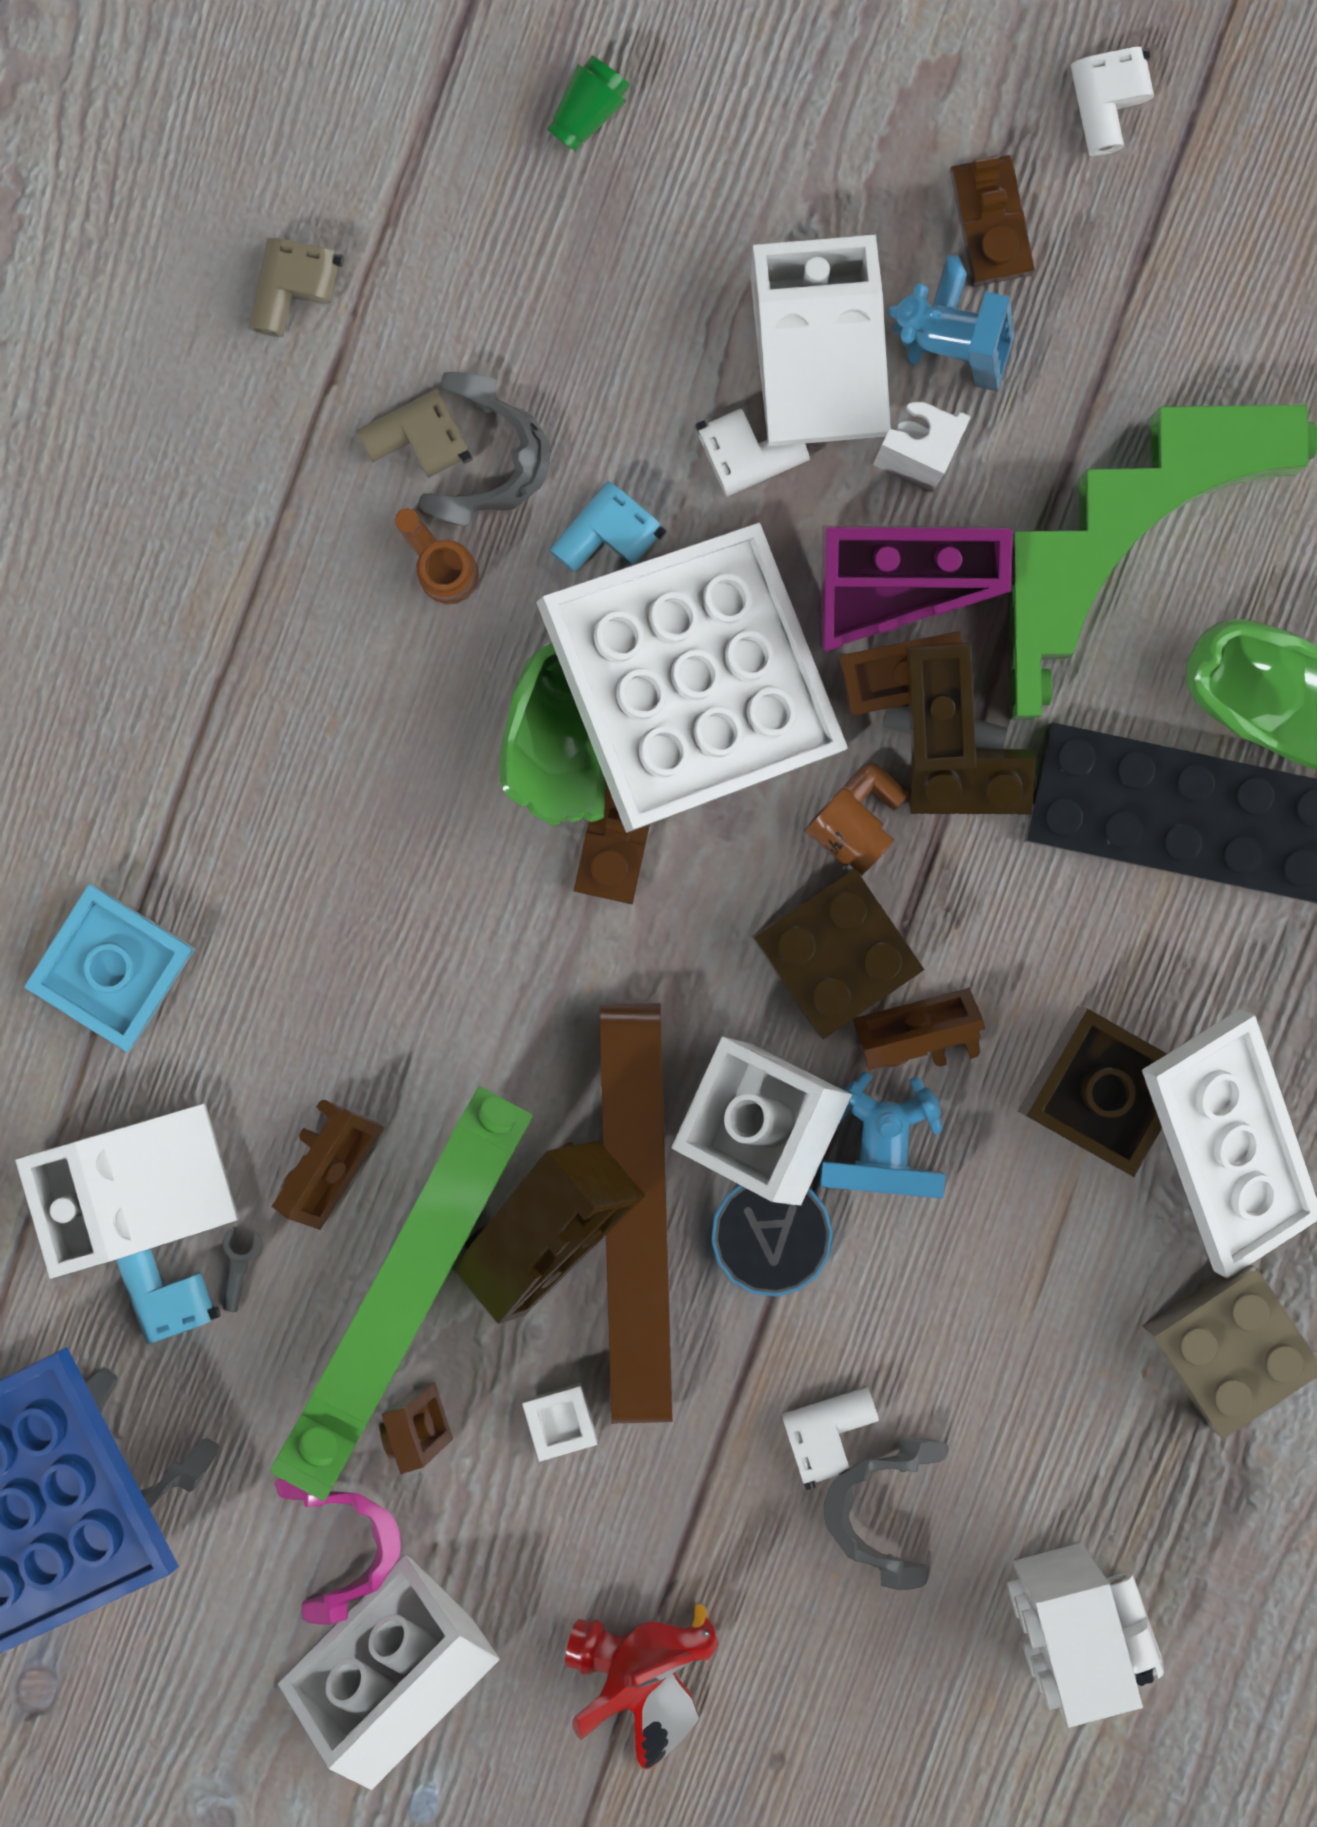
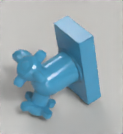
M957 254L953 256L947 255L933 305L930 306L926 300L928 287L923 283L916 284L913 294L903 298L899 305L889 307V316L897 320L892 325V330L896 334L901 335L902 343L908 350L906 360L910 365L919 363L922 353L926 351L969 362L975 386L998 392L1015 336L1010 297L985 291L979 314L958 310L957 306L967 273Z
M862 1072L856 1080L850 1081L847 1086L842 1088V1090L852 1094L840 1120L841 1122L845 1115L851 1112L863 1121L859 1160H855V1163L822 1160L820 1164L819 1185L829 1188L943 1199L946 1174L941 1171L911 1169V1166L907 1165L911 1125L927 1119L934 1135L943 1130V1125L939 1119L941 1111L938 1098L933 1095L929 1088L924 1086L921 1078L914 1077L909 1079L916 1097L901 1104L892 1101L877 1102L863 1092L873 1076L868 1072Z

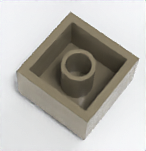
M1252 1265L1244 1268L1229 1279L1219 1275L1142 1326L1207 1425L1222 1439H1225L1317 1378V1357L1258 1268Z

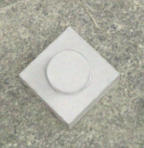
M581 1383L523 1399V1409L539 1462L598 1445L597 1435Z

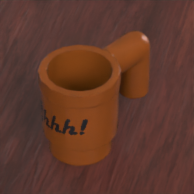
M409 508L400 510L396 514L395 524L403 537L419 555L416 564L417 577L424 592L434 601L445 605L458 604L468 599L475 591L479 580L478 565L472 554L459 542L449 539L437 540L414 510Z
M874 762L863 764L804 829V832L811 839H815L842 865L847 866L849 864L851 867L856 868L861 876L876 863L894 841L882 829L884 824L864 807L861 802L872 791L890 809L895 811L910 794Z

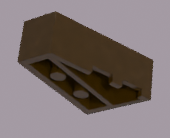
M600 1141L578 1145L569 1142L558 1149L548 1150L538 1160L490 1222L476 1231L466 1241L464 1247L467 1250L453 1266V1269L498 1324L525 1316L645 1197V1194Z

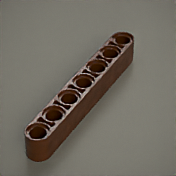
M660 1003L600 1005L603 1146L645 1194V1197L606 1235L612 1424L673 1422Z

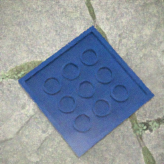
M68 1347L0 1380V1654L170 1575L179 1567Z

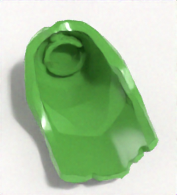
M1231 619L1221 621L1206 629L1195 642L1186 662L1185 683L1193 700L1206 713L1228 727L1234 734L1259 744L1292 762L1317 770V646L1291 632L1249 620Z
M550 642L539 648L526 661L516 682L500 751V783L510 800L520 806H527L531 814L546 821L549 825H560L564 820L571 822L581 821L582 818L594 822L604 818L607 783L553 644Z

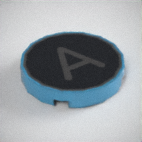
M738 1184L725 1196L714 1214L711 1240L718 1264L733 1283L753 1294L777 1297L799 1291L819 1275L830 1256L833 1231L826 1207L810 1188L802 1205L771 1202Z

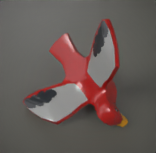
M695 1605L693 1624L688 1628L647 1621L635 1626L625 1636H615L605 1631L604 1624L598 1619H595L593 1622L578 1619L575 1622L566 1649L565 1666L579 1670L583 1676L591 1675L595 1671L607 1674L606 1682L600 1695L573 1718L572 1727L580 1740L585 1738L607 1718L627 1708L634 1713L637 1761L642 1768L650 1769L664 1759L686 1737L699 1720V1716L690 1691L679 1680L676 1671L693 1661L709 1660L719 1645L716 1631L708 1619L704 1605Z

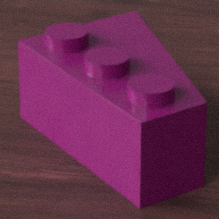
M822 525L820 647L825 652L841 647L846 643L877 633L881 634L920 619L946 613L1010 592L1013 529L993 526Z

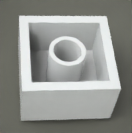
M722 1037L671 1148L771 1202L802 1205L852 1094L751 1043Z

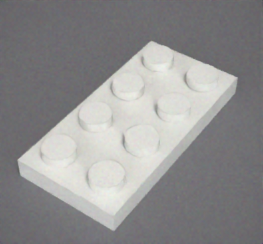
M1239 1009L1142 1070L1212 1268L1216 1273L1227 1279L1231 1278L1317 1221V1198L1255 1015Z

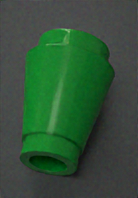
M591 55L583 67L577 64L547 131L576 152L582 143H585L627 102L623 95L630 87V83L601 60Z

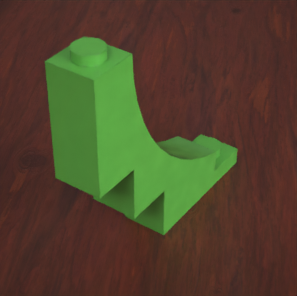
M1308 405L1159 407L1150 417L1151 468L1087 469L1079 478V531H1024L1013 533L1011 591L1008 592L1010 720H1035L1042 716V705L1051 704V670L1041 669V660L1066 659L1074 654L1084 621L1099 590L1115 565L1154 524L1174 510L1208 493L1234 484L1262 478L1295 476L1308 467V459H1314L1317 451V427L1315 422H1308Z
M478 1086L456 1124L380 1271L313 1390L301 1416L269 1471L270 1473L324 1502L326 1501L528 1127L533 1117L532 1114Z

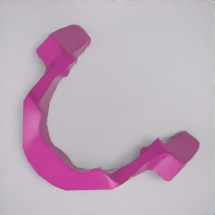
M278 1479L275 1482L278 1496L282 1498L303 1500L305 1507H321L329 1503L348 1504L355 1508L357 1514L367 1516L372 1522V1534L377 1545V1551L370 1567L361 1577L346 1587L336 1588L334 1591L327 1592L322 1596L304 1600L301 1604L302 1617L308 1623L331 1625L347 1620V1605L349 1601L377 1591L399 1559L401 1541L396 1521L389 1511L358 1493L331 1491L324 1502L289 1482Z

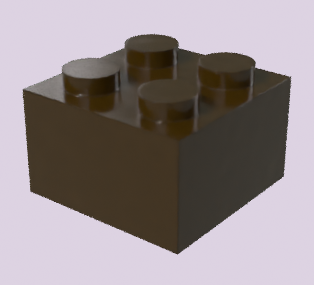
M856 868L850 869L751 937L815 1032L822 1039L831 1035L925 970Z
M1077 1006L1020 1105L1018 1112L1119 1170L1135 1177L1162 1129L1142 1070L1167 1055V1053L1090 1009Z

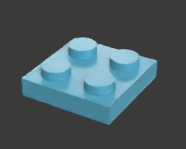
M88 884L24 988L122 1050L130 1052L185 967L195 948L95 885Z

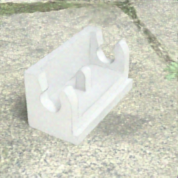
M912 402L907 405L906 410L914 417L924 418L928 422L929 428L916 422L905 421L898 424L897 430L889 429L873 465L933 492L945 474L971 417L962 412H959L956 417L930 404Z

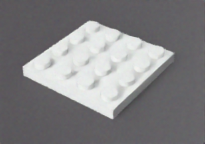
M760 523L545 595L536 602L626 833L848 749Z

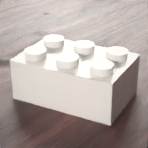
M1082 1543L1012 1561L1017 1580L1007 1582V1588L1015 1616L1020 1619L1022 1629L1029 1638L1022 1641L1031 1675L1035 1677L1039 1691L1044 1695L1048 1710L1059 1708L1070 1728L1143 1708L1110 1583Z

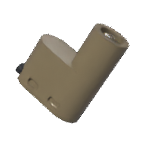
M267 238L248 329L267 336L283 337L292 298L320 304H330L338 266L343 267L344 264L343 255L334 254L335 251L279 238Z
M437 389L356 430L372 462L411 443L428 478L460 462V458L463 464L473 460Z

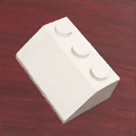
M404 1555L394 1565L380 1588L371 1594L365 1595L348 1612V1619L338 1622L278 1685L328 1769L372 1790L475 1686L500 1658L474 1620L411 1558Z

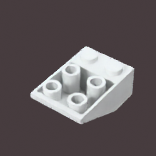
M876 235L753 245L750 280L768 447L886 437L889 429H891L883 292Z
M206 1103L39 1151L15 1160L50 1279L113 1261L239 1220Z

